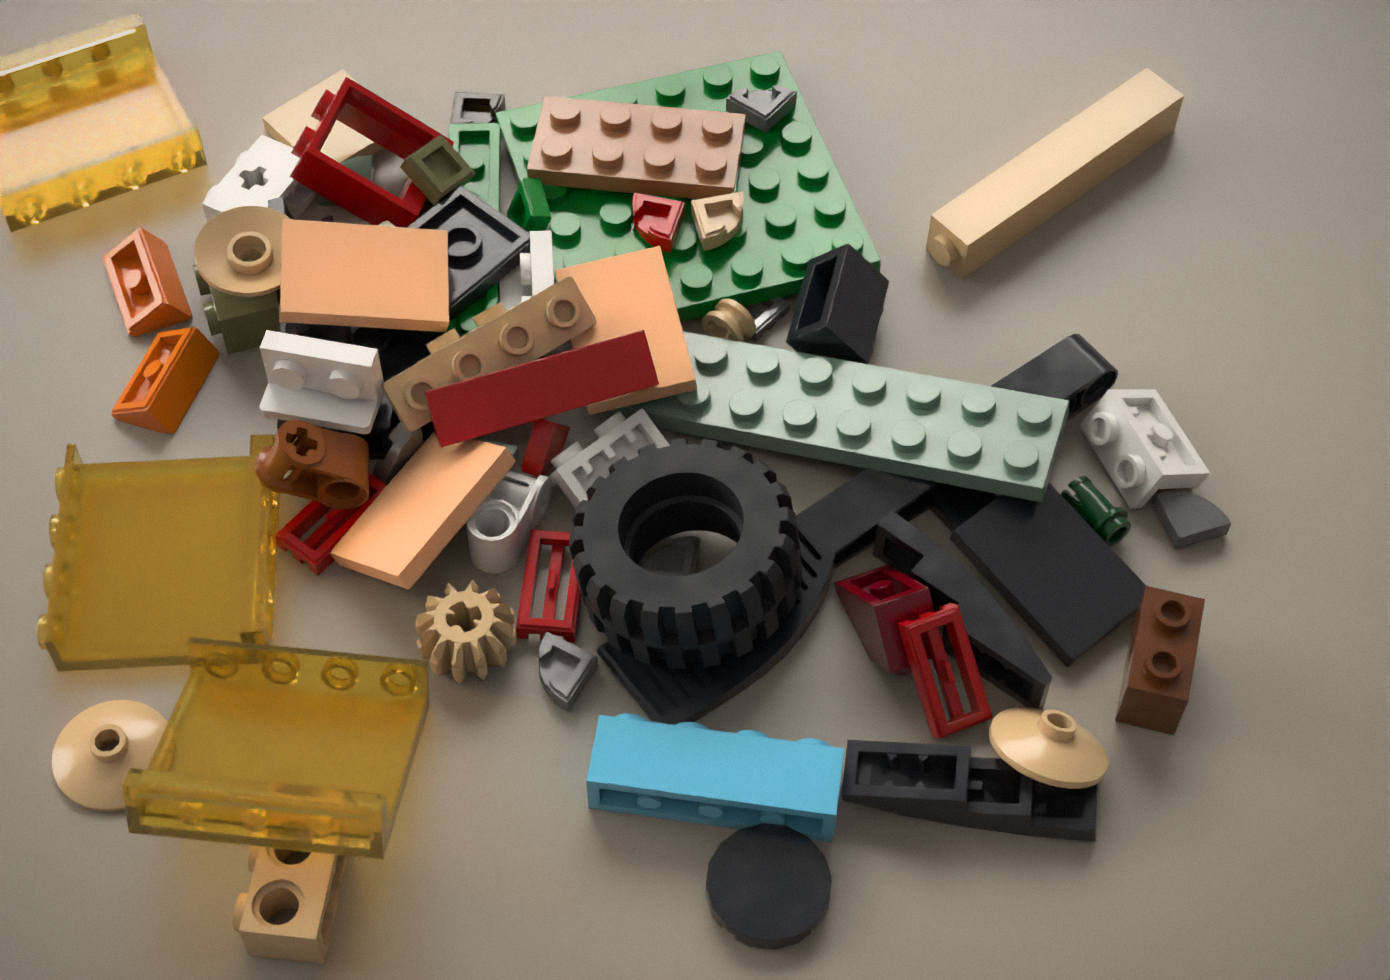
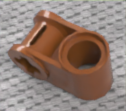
M290 420L285 422L276 431L275 444L263 449L256 457L254 467L257 477L263 485L274 492L317 501L336 509H352L361 506L369 497L370 449L368 443L357 435L335 432L311 425L302 420ZM294 435H297V438L293 441V443H289L290 440L294 437ZM288 470H292L286 478H283Z

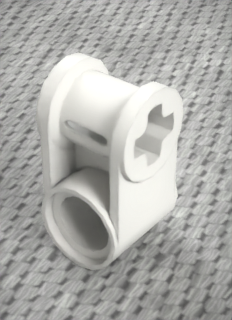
M510 470L466 522L470 559L476 568L486 573L497 574L506 572L514 567L519 561V557L530 537V530L540 523L546 512L552 492V478L540 475L535 479Z

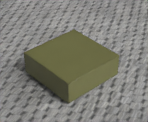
M442 134L409 155L400 166L434 206L460 185L464 186L469 183L476 174Z

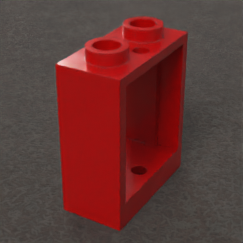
M345 77L336 93L334 94L326 89L314 108L311 117L319 122L315 130L306 126L295 143L291 154L299 159L289 177L371 225L378 226L388 220L395 227L407 228L418 217L427 199L409 177H407L397 197L320 152L336 120L403 160L441 135V133L350 78ZM442 135L453 146L454 141Z

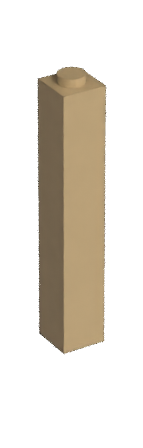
M1144 69L931 214L926 249L938 264L947 266L958 277L964 279L1172 133L1176 127L1184 95L1150 69Z

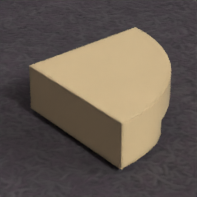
M742 192L691 201V214L703 251L723 245L739 230L744 215V197Z

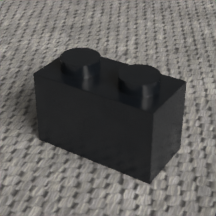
M849 243L810 259L786 343L796 352L869 364L880 317L883 313L889 280Z

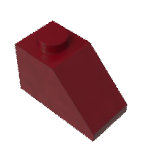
M888 565L834 582L837 595L869 659L889 673L896 675L911 674L912 671L897 623L905 620L914 621L919 619L918 615L928 611L935 612L929 587ZM921 633L920 636L923 642V646L928 660H930L932 658L925 639L924 633Z

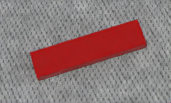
M639 330L424 392L439 447L442 448L659 385L645 331Z

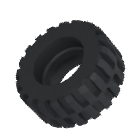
M687 438L670 440L671 446L656 449L655 445L651 444L638 449L639 456L629 461L625 456L608 468L610 475L606 479L599 476L586 491L588 501L582 500L578 504L573 516L575 527L570 532L569 548L583 602L587 607L590 620L598 632L606 634L608 643L624 653H628L632 648L635 660L649 665H656L658 659L665 660L670 669H688V663L703 662V667L705 668L721 664L720 657L733 653L738 658L753 650V640L757 637L763 641L767 640L779 628L778 616L784 618L790 614L796 602L795 591L801 586L802 580L799 535L792 498L786 486L777 481L776 473L766 463L757 461L754 464L752 454L735 446H732L730 451L724 450L722 443L719 441L702 439L701 445L689 444ZM709 531L724 535L737 543L731 553L721 562L705 571L691 575H660L645 570L638 565L641 558L652 546L671 535L681 532Z

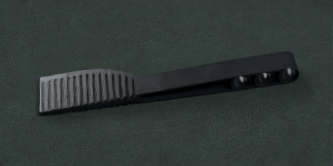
M1078 333L1066 337L997 381L991 387L1069 400L1068 421L1097 402L1111 389L1118 377V370ZM866 468L797 514L796 521L801 550L802 580L801 586L795 591L796 602L789 615L784 618L778 616L779 628L767 640L763 641L757 637L752 641L753 650L738 658L731 653L720 657L721 664L704 668L703 662L688 663V669H670L665 660L658 659L656 665H649L635 660L632 648L628 653H624L608 642L602 644L597 649V654L652 722L672 725L680 722H696L766 675L790 652L805 634L819 612L829 590L835 568L875 543L877 524L890 510H893L903 519L910 522L930 509V505L922 496L941 483ZM952 486L940 495L944 498L960 487Z

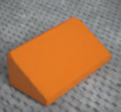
M140 227L102 257L129 335L136 337L182 323L192 317V312L168 246L163 240Z
M197 327L158 332L113 407L111 415L116 420L160 433L173 434L176 432L218 359V349Z

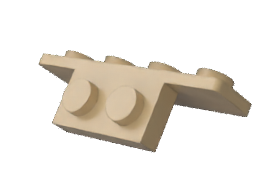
M568 276L508 310L505 309L502 302H499L474 316L473 320L477 328L459 337L454 328L427 343L426 346L431 353L430 355L385 381L381 386L404 428L408 432H413L432 421L424 395L425 391L534 361L594 326L597 320L574 279Z

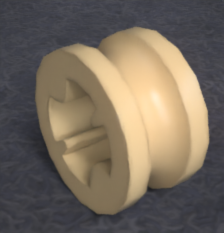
M729 298L721 299L715 306V311H709L702 319V326L707 336L744 342V340H749L756 333V324L749 311L740 303Z

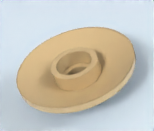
M253 205L235 207L217 214L201 228L194 243V259L198 272L213 288L233 296L256 297L280 289L282 223L283 219L290 218L272 208Z
M131 700L103 702L78 714L62 730L53 749V775L63 794L70 801L84 809L96 812L126 810L146 801L164 785L175 763L176 742L166 719L152 707ZM119 741V744L113 750H100L109 742Z
M1030 707L1010 708L998 713L993 718L989 728V739L996 753L1012 768L1041 783L1068 789L1087 788L1099 783L1104 778L1108 769V756L1101 743L1064 712Z

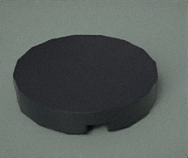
M762 823L739 829L720 843L708 863L705 895L713 919L721 928L723 925L729 933L735 935V940L749 947L775 950L798 944L811 934V930L818 925L820 920L822 921L829 908L832 876L824 854L809 837L788 826Z

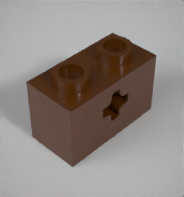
M1145 586L1132 624L1115 716L1116 722L1170 735L1175 734L1189 701L1205 599Z

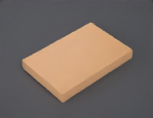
M283 219L279 322L447 332L449 325L448 231Z
M660 246L555 270L557 282L568 276L574 279L597 320L594 326L571 339L573 349L644 330L659 385L587 405L588 415L697 390L695 375Z
M434 431L334 546L330 555L342 567L408 590L411 589L513 467L516 460L506 447L475 439H469L441 448Z

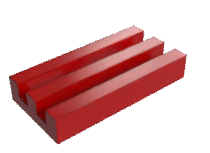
M369 473V497L367 501L361 506L352 509L334 508L326 516V521L306 540L301 541L300 538L332 509L323 503L312 500L274 535L277 546L285 552L290 550L297 561L301 564L305 561L309 564L310 570L319 576L335 561L330 555L334 546L387 485Z
M530 530L516 622L517 638L529 639L530 633L540 634V640H542L546 632H549L555 636H563V640L575 643L581 591L573 564H571L564 620L555 619L565 546L570 545V532ZM542 544L552 545L542 618H532Z
M952 603L941 606V610L937 612L928 611L918 615L919 619L914 621L905 620L897 623L931 735L938 739L993 718L959 605ZM944 624L972 710L968 713H964L952 667L948 661L938 629L939 626ZM921 633H924L929 652L934 664V668L950 716V720L948 721L946 720L941 700L928 662V658L923 646V642L920 636Z

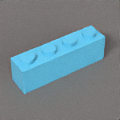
M630 713L619 714L616 717L599 715L586 780L588 808L734 829H743L762 823L788 826L810 839L832 842L844 748L833 747L825 741L814 738H805L797 742L774 739L755 730H742L737 733L709 730L706 726L695 722H680L676 725L650 722L642 716Z

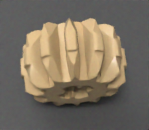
M472 579L465 591L457 592L456 588L448 582L444 590L445 598L428 595L425 603L426 613L417 615L415 627L417 635H419L417 640L418 652L423 657V660H430L431 669L437 676L452 669L453 678L460 684L466 677L467 672L475 671L476 675L485 681L488 675L487 665L504 668L508 660L507 650L514 649L517 641L516 629L512 627L515 623L514 612L509 604H501L500 594L496 591L495 587L480 594L479 586Z

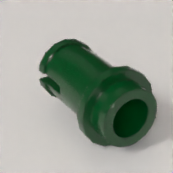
M1080 476L1068 484L1076 493L1073 496L1068 490L1062 491L1061 496L1109 547L1119 543L1130 531L1131 523L1127 520L1128 512L1123 507H1114L1087 476Z

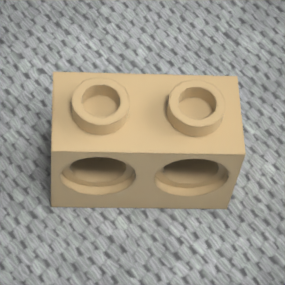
M268 812L263 834H255L250 844L248 868L250 872H253L249 891L248 893L241 892L238 895L233 916L234 930L239 931L249 956L325 964L351 849L343 820ZM296 851L311 852L308 858L299 864L288 865L283 863L290 854ZM280 910H297L294 918L285 924L273 925L269 923L271 917Z

